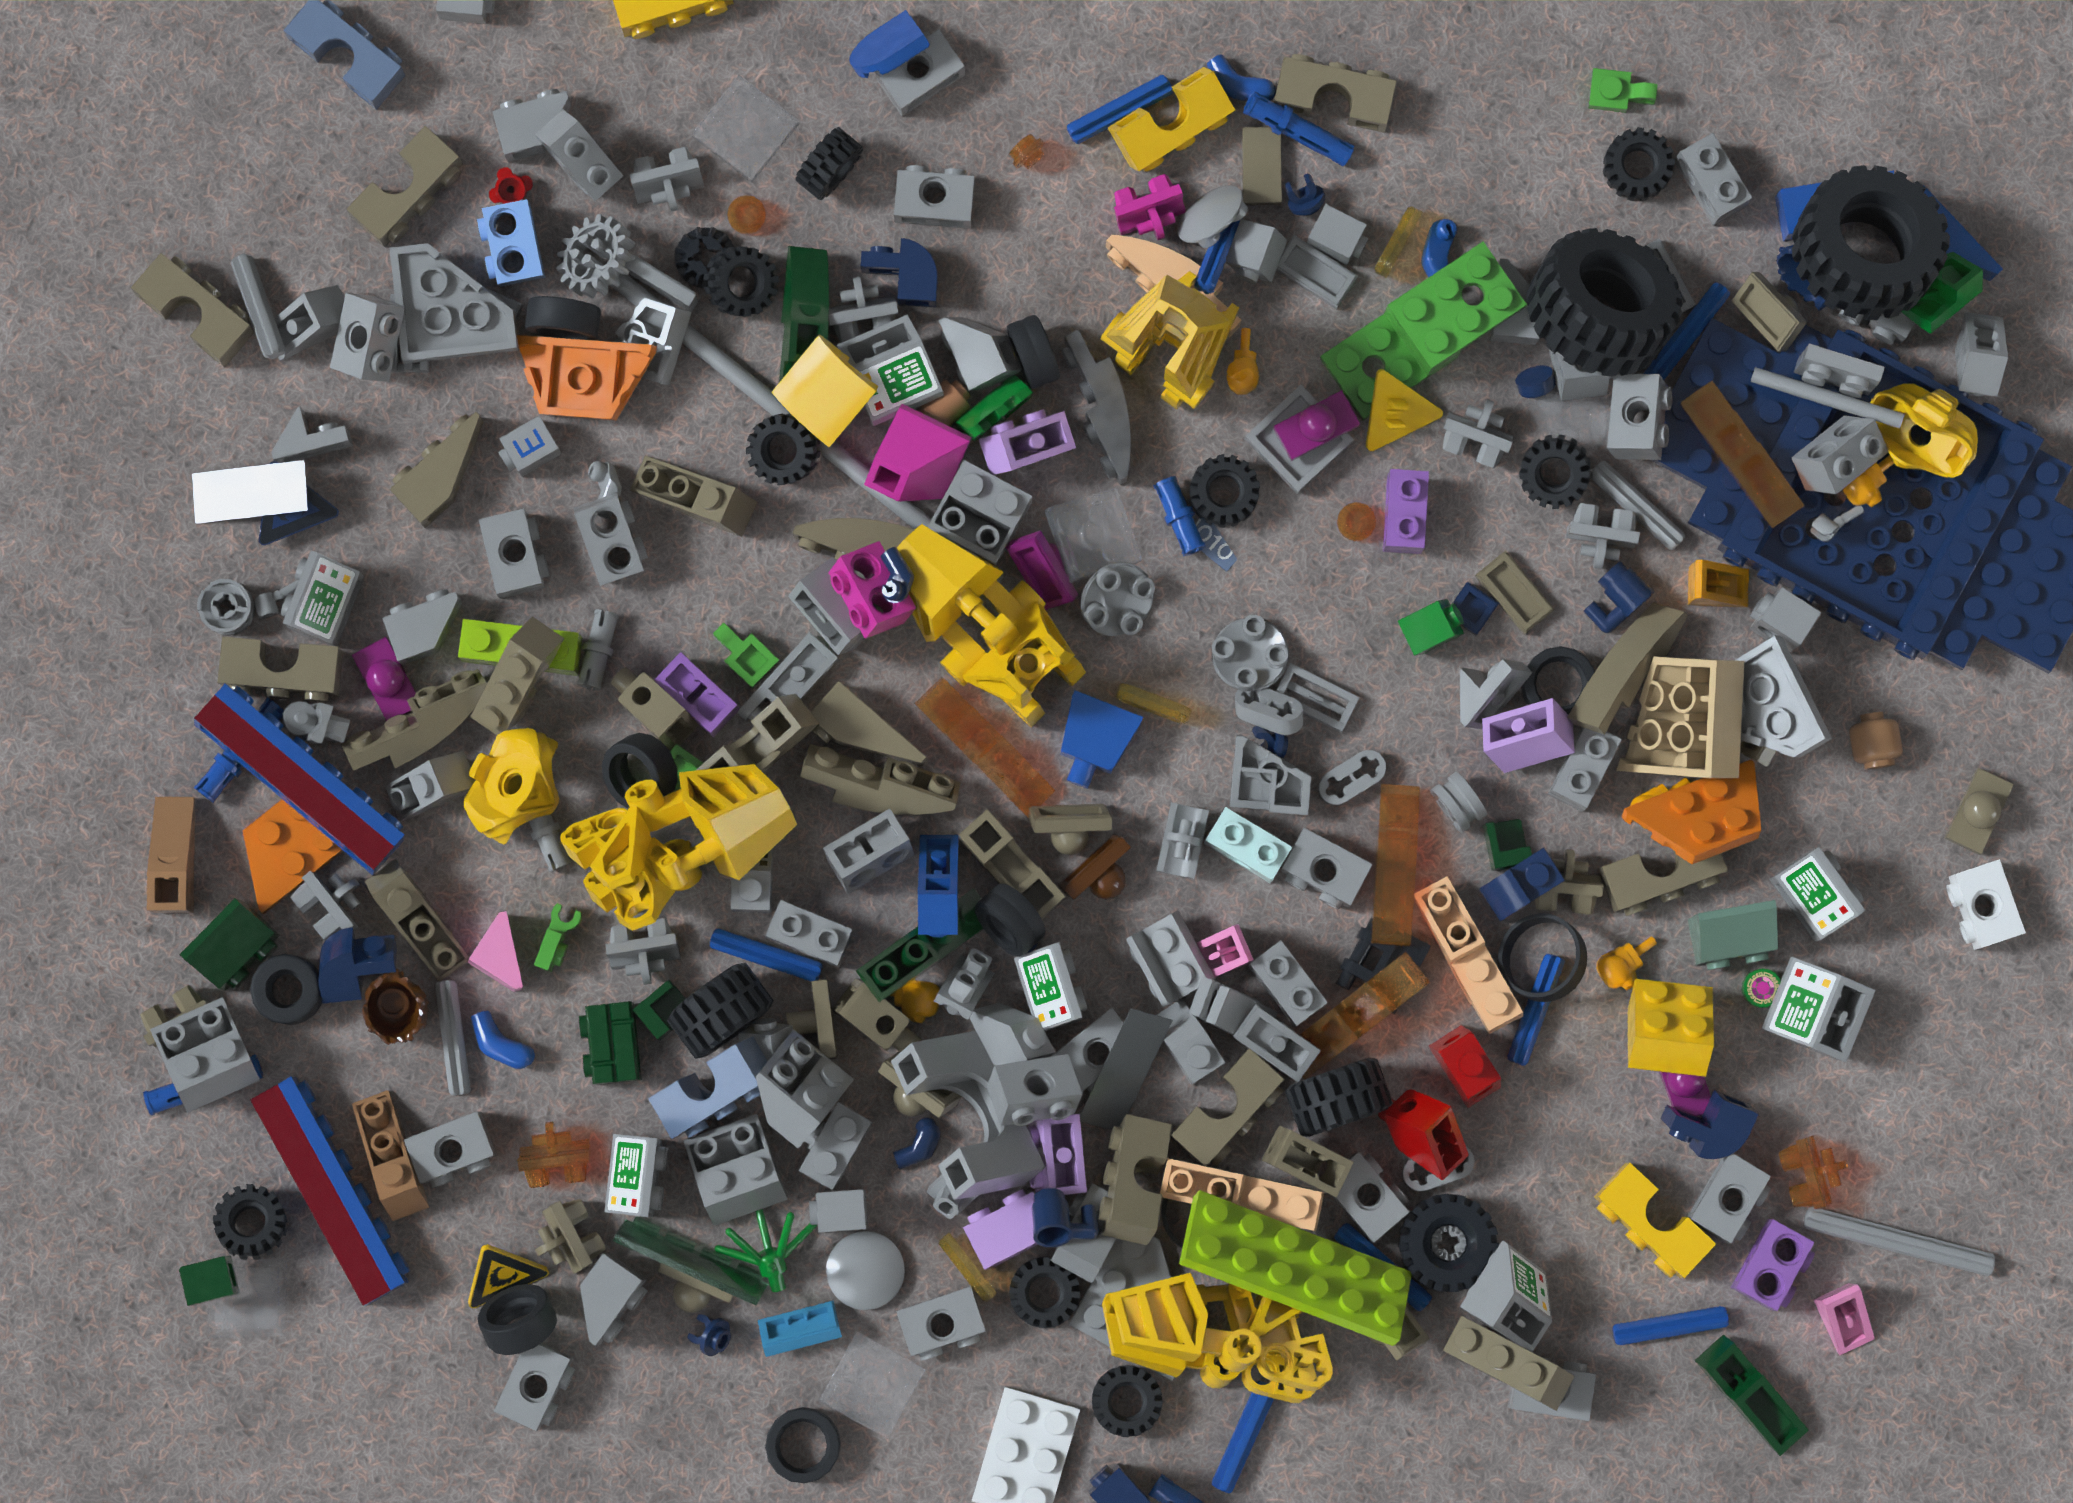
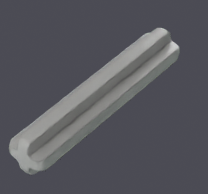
M240 254L232 259V269L262 354L265 358L276 359L285 353L282 338L254 259L251 255Z
M1601 461L1591 471L1590 478L1625 510L1634 511L1635 519L1666 548L1673 550L1682 542L1685 537L1684 532L1606 461Z
M454 980L440 981L436 983L435 990L448 1089L450 1095H464L470 1093L471 1087L457 983Z

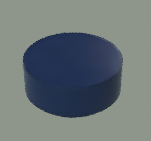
M1545 365L1530 367L1522 371L1515 379L1519 394L1525 398L1544 396L1552 391L1556 385L1552 368Z

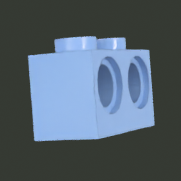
M528 199L482 208L484 218L477 219L481 241H489L491 256L485 257L489 279L496 278L497 284L501 287L545 278L531 204ZM503 215H511L516 219V228L509 235H501L496 230V222ZM514 252L522 254L524 258L523 268L517 273L507 272L504 268L505 257Z

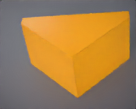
M1703 559L1695 560L1689 566L1688 605L1748 607L1749 569Z

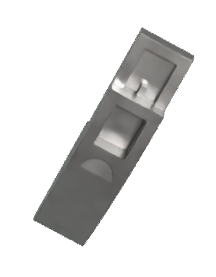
M1078 329L1065 336L1064 343L1066 348L1061 351L1071 370L1078 368L1084 380L1079 383V387L1088 404L1093 402L1096 404L1095 407L1086 411L1085 418L1087 422L1082 424L1085 434L1092 445L1099 443L1105 455L1099 460L1109 479L1116 477L1119 485L1127 482L1131 452L1130 421L1125 395L1111 358L1108 357L1096 363Z

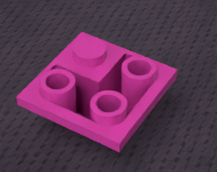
M901 404L875 455L864 485L898 502L943 499L960 467L972 437Z

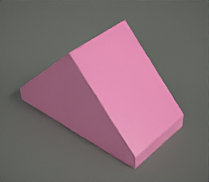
M507 911L498 913L467 963L511 991L516 992L522 990L523 984Z
M1239 924L1196 943L1215 978L1245 966L1254 960Z
M1848 1283L1813 1299L1839 1355L1875 1339L1862 1291L1858 1284Z

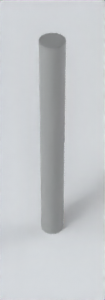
M1755 367L1751 378L1752 383L1864 418L1875 419L1877 422L1899 429L1905 415L1901 412Z

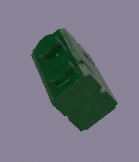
M632 1001L585 1006L586 1015L579 1016L581 1039L588 1038L590 1053L583 1054L585 1078L592 1077L593 1085L642 1080L636 1017L633 1011L635 1007Z

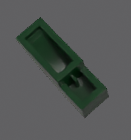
M1722 1335L1694 1360L1779 1456L1785 1453L1809 1431L1765 1376L1757 1371L1737 1345L1725 1335Z

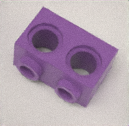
M1390 469L1386 483L1383 552L1421 554L1425 548L1429 471Z
M681 652L654 679L713 738L739 711L738 705Z
M1767 1219L1731 1288L1772 1311H1778L1780 1306L1786 1308L1795 1294L1796 1287L1792 1283L1798 1272L1805 1273L1814 1258L1815 1253L1811 1251L1814 1241L1774 1219ZM1784 1238L1790 1240L1794 1246L1793 1256L1787 1261L1781 1260L1776 1254V1245ZM1769 1273L1774 1277L1776 1286L1771 1294L1765 1296L1758 1290L1757 1281L1762 1274Z

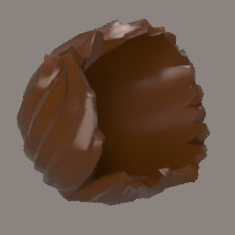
M397 968L396 972L383 973L377 980L370 983L365 991L367 1003L363 1005L362 1009L365 1024L369 1028L368 1031L378 1035L381 1041L387 1045L395 1044L396 1042L406 1043L407 1040L413 1041V1035L418 1034L427 1025L429 1001L426 999L425 992L421 990L419 985L411 982L408 977H404V972Z

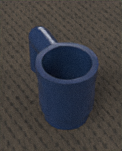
M1619 561L1598 581L1605 589L1604 593L1617 607L1607 615L1593 601L1583 612L1603 633H1611L1645 603L1655 591L1631 567L1628 569Z
M1045 1188L1035 1193L1031 1210L1033 1239L1038 1245L1058 1247L1068 1243L1071 1239L1092 1240L1098 1236L1097 1211L1094 1205L1088 1204L1081 1207L1082 1223H1071L1069 1204L1065 1200L1063 1191L1056 1188Z

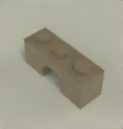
M1293 54L1291 58H1283L1274 103L1282 107L1287 105L1293 108V113L1310 117L1313 102L1317 96L1328 91L1337 92L1346 98L1350 107L1347 125L1384 133L1388 123L1396 80L1389 79V75L1381 71L1368 70L1364 74L1351 71L1352 67L1344 63L1330 62L1329 66L1314 63L1312 57Z
M426 126L399 153L402 160L413 170L411 185L401 193L390 194L384 192L372 181L346 209L350 216L384 247L390 241L393 244L397 243L407 233L409 229L407 223L416 214L419 216L425 214L435 202L433 195L442 186L445 188L450 187L462 172L459 169L463 165L460 157Z
M160 253L132 285L131 289L139 299L165 320L181 305L191 304L199 307L202 311L201 322L190 337L198 347L225 368L254 334V331L248 324L250 321L249 315L234 303L228 308L218 300L222 294L206 280H203L200 284L189 276L192 272L191 268L178 257L174 256L169 260Z
M532 616L509 640L471 718L496 735L503 731L511 730L527 712L537 692V689L533 686L542 673L551 665L564 638Z
M222 637L217 681L221 686L226 684L232 690L238 686L250 696L251 689L266 690V697L276 699H289L290 693L305 694L304 700L312 702H328V696L339 697L343 650L339 647L299 643L298 659L294 666L285 672H273L267 667L265 661L266 643L262 640Z
M797 694L777 697L751 720L754 727L737 741L722 746L696 770L755 764L764 773L817 727L819 722Z
M988 809L958 835L960 841L999 884H1007L1019 891L1033 905L1042 920L1065 900L1066 896L1042 869L1038 868Z
M1673 850L1675 867L1666 877H1657L1650 874L1644 868L1639 853L1602 866L1598 871L1614 913L1624 910L1625 915L1629 916L1648 909L1646 901L1660 896L1662 903L1684 896L1682 888L1696 883L1698 889L1701 890L1720 883L1718 875L1728 871L1722 853L1698 863L1690 864L1676 855Z
M1249 1048L1222 1077L1236 1093L1237 1104L1233 1113L1226 1118L1215 1119L1205 1114L1196 1106L1170 1135L1203 1166H1207L1210 1162L1217 1166L1232 1150L1227 1145L1236 1133L1243 1137L1258 1121L1253 1116L1262 1104L1269 1108L1284 1092L1279 1087L1284 1078Z
M1126 1114L1120 1126L1113 1127L1109 1139V1149L1114 1150L1113 1162L1109 1161L1107 1163L1103 1181L1104 1184L1109 1185L1108 1196L1102 1198L1098 1219L1104 1221L1103 1236L1148 1245L1156 1233L1162 1194L1149 1192L1141 1188L1135 1180L1134 1173L1147 1172L1158 1175L1167 1160L1172 1124Z
M1463 1316L1460 1317L1443 1351L1490 1377L1496 1378L1555 1411L1560 1406L1575 1377L1556 1364Z

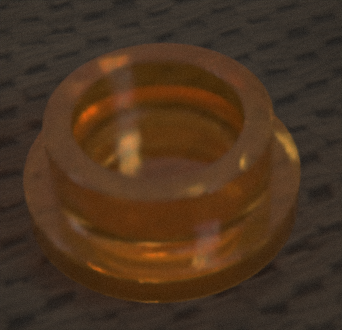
M1032 134L1024 137L1009 153L1014 160L1012 163L1014 167L1018 169L1024 165L1029 169L1035 165L1044 155L1041 148L1045 142L1041 138L1036 139Z
M745 195L736 198L730 204L727 216L731 227L741 234H752L760 230L764 225L766 211L760 200L753 196Z
M1358 502L1350 503L1340 511L1337 518V526L1339 532L1346 539L1362 541L1373 533L1376 526V518L1372 509L1367 505Z

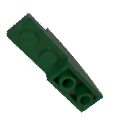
M788 246L781 323H784L779 382L819 334L825 339L828 338L829 271L827 250Z
M972 888L958 898V935H947L944 937L918 935L917 926L856 970L879 1003L932 968L983 930L975 913V905L981 899L975 888Z

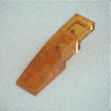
M1713 380L1679 403L1771 528H1774L1805 506L1761 443L1757 442L1738 413L1732 409Z
M941 677L914 703L1027 818H1029V808L1031 806H1041L1055 792V789L1004 736L1000 735L945 678Z
M1381 784L1371 943L1410 946L1419 819L1420 787Z
M1404 952L1300 1034L1321 1050L1302 1076L1304 1080L1430 983L1407 952Z

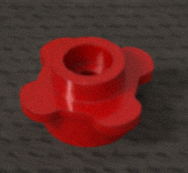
M503 167L497 172L498 180L495 188L489 191V198L493 203L502 202L503 204L524 200L527 191L533 188V181L529 176H518L512 173L510 168ZM508 186L515 188L513 193L507 191Z

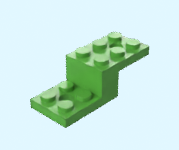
M1483 241L1388 304L1383 315L1321 355L1320 360L1362 421L1370 417L1375 378L1367 376L1363 371L1362 364L1366 359L1370 357L1380 359L1384 365V370L1410 388H1413L1457 359L1462 349L1524 309L1527 304ZM1468 286L1478 287L1483 293V301L1478 305L1467 304L1462 298V290Z

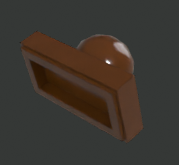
M1113 834L1060 883L1059 887L1073 900L1088 887L1098 898L1105 900L1114 899L1121 894L1126 884L1125 873L1115 862L1131 848L1130 845L1121 836Z

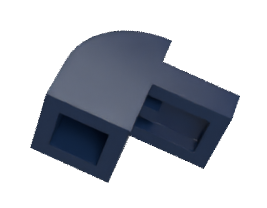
M901 238L900 253H893V248L887 246H872L870 251L861 252L862 273L899 275L898 306L937 307V268L931 254L922 245L913 240Z
M1544 847L1479 889L1498 919L1502 921L1565 881V878Z
M350 927L339 930L327 938L320 951L319 988L323 1004L362 1000L363 975L396 972L397 944L395 935L355 939L354 929Z
M1714 1090L1702 1118L1666 1105L1660 1119L1669 1127V1134L1681 1141L1690 1143L1689 1147L1698 1157L1720 1159L1733 1154L1743 1146L1752 1131L1759 1113L1749 1103Z

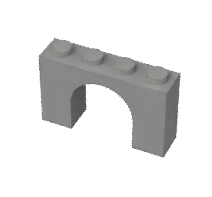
M976 1031L912 1042L891 1060L906 1095L938 1089L955 1092L974 1107L982 1121L985 1136L984 1142L959 1147L938 1165L954 1200L1023 1186L1045 1168L1026 1125L1016 1126L1011 1124L1000 1126L987 1088L994 1065Z

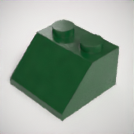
M234 898L179 955L218 989L226 991L231 987L235 990L249 977L250 973L247 969L256 959L263 962L274 952L278 946L274 941L280 935L248 903Z

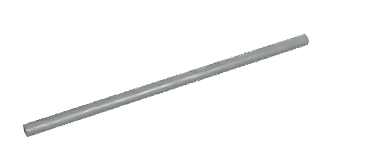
M619 275L620 285L618 287L610 284L611 287L636 307L644 298L659 301L628 275ZM688 324L682 344L772 416L790 413L772 394L771 389ZM820 441V444L817 445V451H821L820 454L913 529H916L921 524L928 527L932 518L912 502H898L865 486L864 483L870 469L834 441L828 447ZM1001 575L997 581L1001 584L1005 577Z

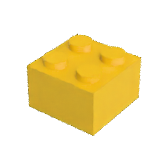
M1635 979L1628 1005V1068L1706 1077L1714 1048L1713 987Z

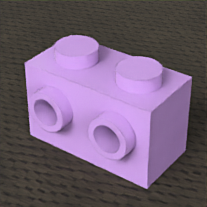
M1045 409L1022 416L1023 424L1014 426L1013 421L1010 420L990 427L992 434L979 438L989 473L995 475L1012 471L1075 449V442L1065 411L1046 416Z
M1553 698L1482 719L1484 752L1503 773L1575 753L1573 723L1567 718L1568 714Z
M1080 1114L1070 1115L1062 1120L1049 1118L1030 1123L1027 1129L1045 1166L1041 1172L1029 1181L1032 1189H1035V1193L1045 1188L1059 1189L1063 1191L1064 1195L1086 1193Z
M1023 1189L1003 1199L1004 1207L992 1213L989 1207L968 1217L970 1224L963 1227L985 1271L1038 1245L1033 1239L1031 1207L1034 1203V1192L1026 1195Z

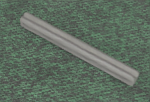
M1809 1207L1804 1218V1227L1808 1230L1983 1276H1990L1995 1267V1256L1991 1253L1816 1207Z

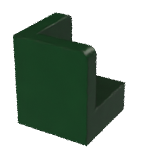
M1520 819L1498 823L1489 822L1483 825L1491 871L1512 868L1532 855L1531 847L1526 846L1522 821Z
M667 980L638 1004L633 1011L657 1040L661 1041L673 1031V1028L667 1022L671 1012L686 998L672 981Z
M221 1256L182 1266L179 1269L187 1306H194L240 1294L231 1256Z

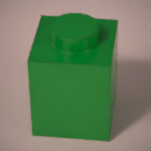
M1448 599L1438 600L1398 620L1414 656L1425 654L1464 634L1460 626L1464 624L1463 617L1454 603L1450 604Z

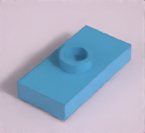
M834 1300L758 1320L762 1346L766 1357L842 1337Z

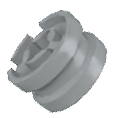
M218 579L210 582V585L201 591L197 601V610L201 621L212 631L221 635H235L243 632L251 625L255 616V602L252 594L240 583L231 579ZM226 600L231 601V604L235 606V610H229L225 615L222 614L220 611L221 603Z
M1454 772L1447 778L1448 782L1443 786L1438 784L1430 792L1433 797L1436 795L1439 797L1436 803L1445 816L1454 822L1452 823L1453 826L1460 833H1463L1470 828V822L1474 819L1479 821L1488 814L1471 786L1458 772Z

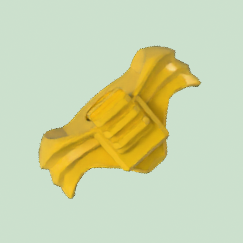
M1914 383L1901 384L1878 392L1870 401L1872 404L1905 414L1900 429L1876 421L1887 450L1896 466L1905 469L1926 470L1942 477L1954 478L1961 475L1975 459L1978 444L1976 426L1971 419L1956 409L1959 404L1958 399L1941 388L1929 392ZM1917 424L1926 431L1931 432V440L1928 444L1918 445L1912 440L1910 432L1914 425Z
M531 728L511 729L497 735L489 756L484 753L477 755L469 771V776L475 779V782L464 798V808L469 819L479 832H483L486 837L492 838L504 845L508 842L516 828L532 819L550 815L555 811L560 799L552 772V757L558 747L557 741Z

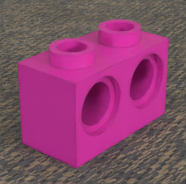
M880 541L840 556L828 572L831 576V584L834 590L842 596L849 609V616L853 625L860 629L865 639L904 624L916 609L909 594L905 600L899 603L888 602L883 597L881 588L883 584L886 585L890 572L880 558L885 552ZM854 570L862 573L865 579L859 577ZM873 604L880 606L883 612L878 611Z

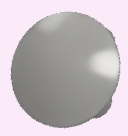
M1221 186L1198 198L1189 206L1178 223L1177 234L1179 238L1187 243H1198L1202 248L1213 246L1219 240L1220 232L1232 222L1239 221L1246 215L1248 207L1243 202L1241 190L1236 186Z
M1119 562L1101 568L1089 579L1082 593L1081 611L1085 621L1093 630L1107 636H1118L1124 633L1134 635L1138 633L1143 626V620L1148 616L1153 604L1154 582L1141 568L1134 564Z
M1249 615L1246 618L1230 623L1222 629L1212 644V662L1216 673L1227 685L1241 691H1259L1273 685L1284 674L1289 661V648L1282 632L1275 625L1258 615Z
M862 1231L850 1234L836 1244L828 1258L826 1273L832 1292L841 1302L855 1309L871 1310L887 1304L896 1296L903 1284L905 1267L899 1249L890 1239L879 1233Z

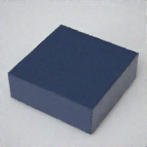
M1468 581L1453 601L1463 617L1464 624L1461 626L1475 636L1478 635L1499 605L1498 602Z

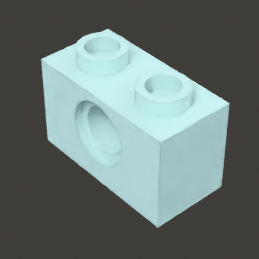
M1227 807L1224 808L1204 842L1205 845L1268 883L1272 882L1292 849V846Z

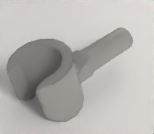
M1861 505L1856 506L1836 517L1833 521L1822 513L1813 522L1810 532L1819 540L1829 542L1836 535L1839 528L1863 514L1864 509Z
M299 580L294 581L279 591L258 595L255 600L258 618L264 619L277 615L279 611L276 602L283 600L288 594H293Z

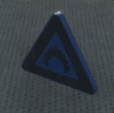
M272 461L270 464H278V462ZM306 484L307 511L262 516L259 543L266 546L338 517L339 510Z

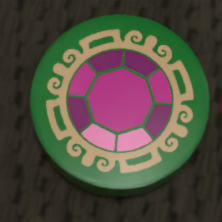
M1769 969L1751 971L1742 982L1743 997L1754 1007L1765 1008L1771 1006L1781 982L1779 976Z

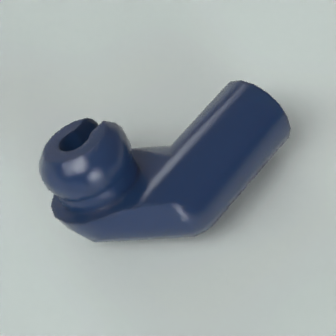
M892 547L880 556L890 572L886 585H882L881 593L888 602L899 603L907 598L914 581V574L898 548Z
M929 1117L920 1119L915 1126L917 1133L913 1144L893 1152L899 1170L928 1160L933 1156L941 1138L940 1128L936 1125L934 1119Z

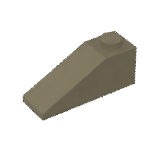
M840 681L834 685L811 711L812 715L819 722V725L812 732L826 744L832 739L841 746L890 757L899 761H907L919 766H923L927 761V757Z

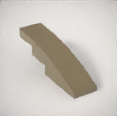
M1653 602L1608 652L1586 684L1567 718L1574 725L1605 735L1620 705L1627 708L1630 707L1642 682L1647 677L1653 657L1667 656L1688 615L1683 611Z

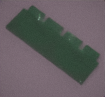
M638 1216L635 1217L633 1222L626 1219L615 1234L614 1242L757 1306L768 1286V1283L762 1281L763 1277L759 1271L742 1263H739L737 1269L730 1266L733 1259L706 1247H703L701 1253L695 1251L697 1243L669 1230L666 1236H662L659 1234L660 1226Z

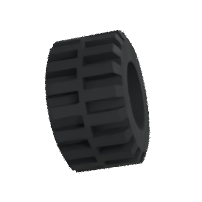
M746 962L735 964L714 977L680 1003L671 1012L667 1022L695 1059L704 1058L738 1036V1033L751 1026L753 1021L761 1018L770 1009L774 1000Z
M1366 1058L1290 1085L1285 1090L1301 1136L1306 1137L1385 1111L1393 1104L1378 1059Z

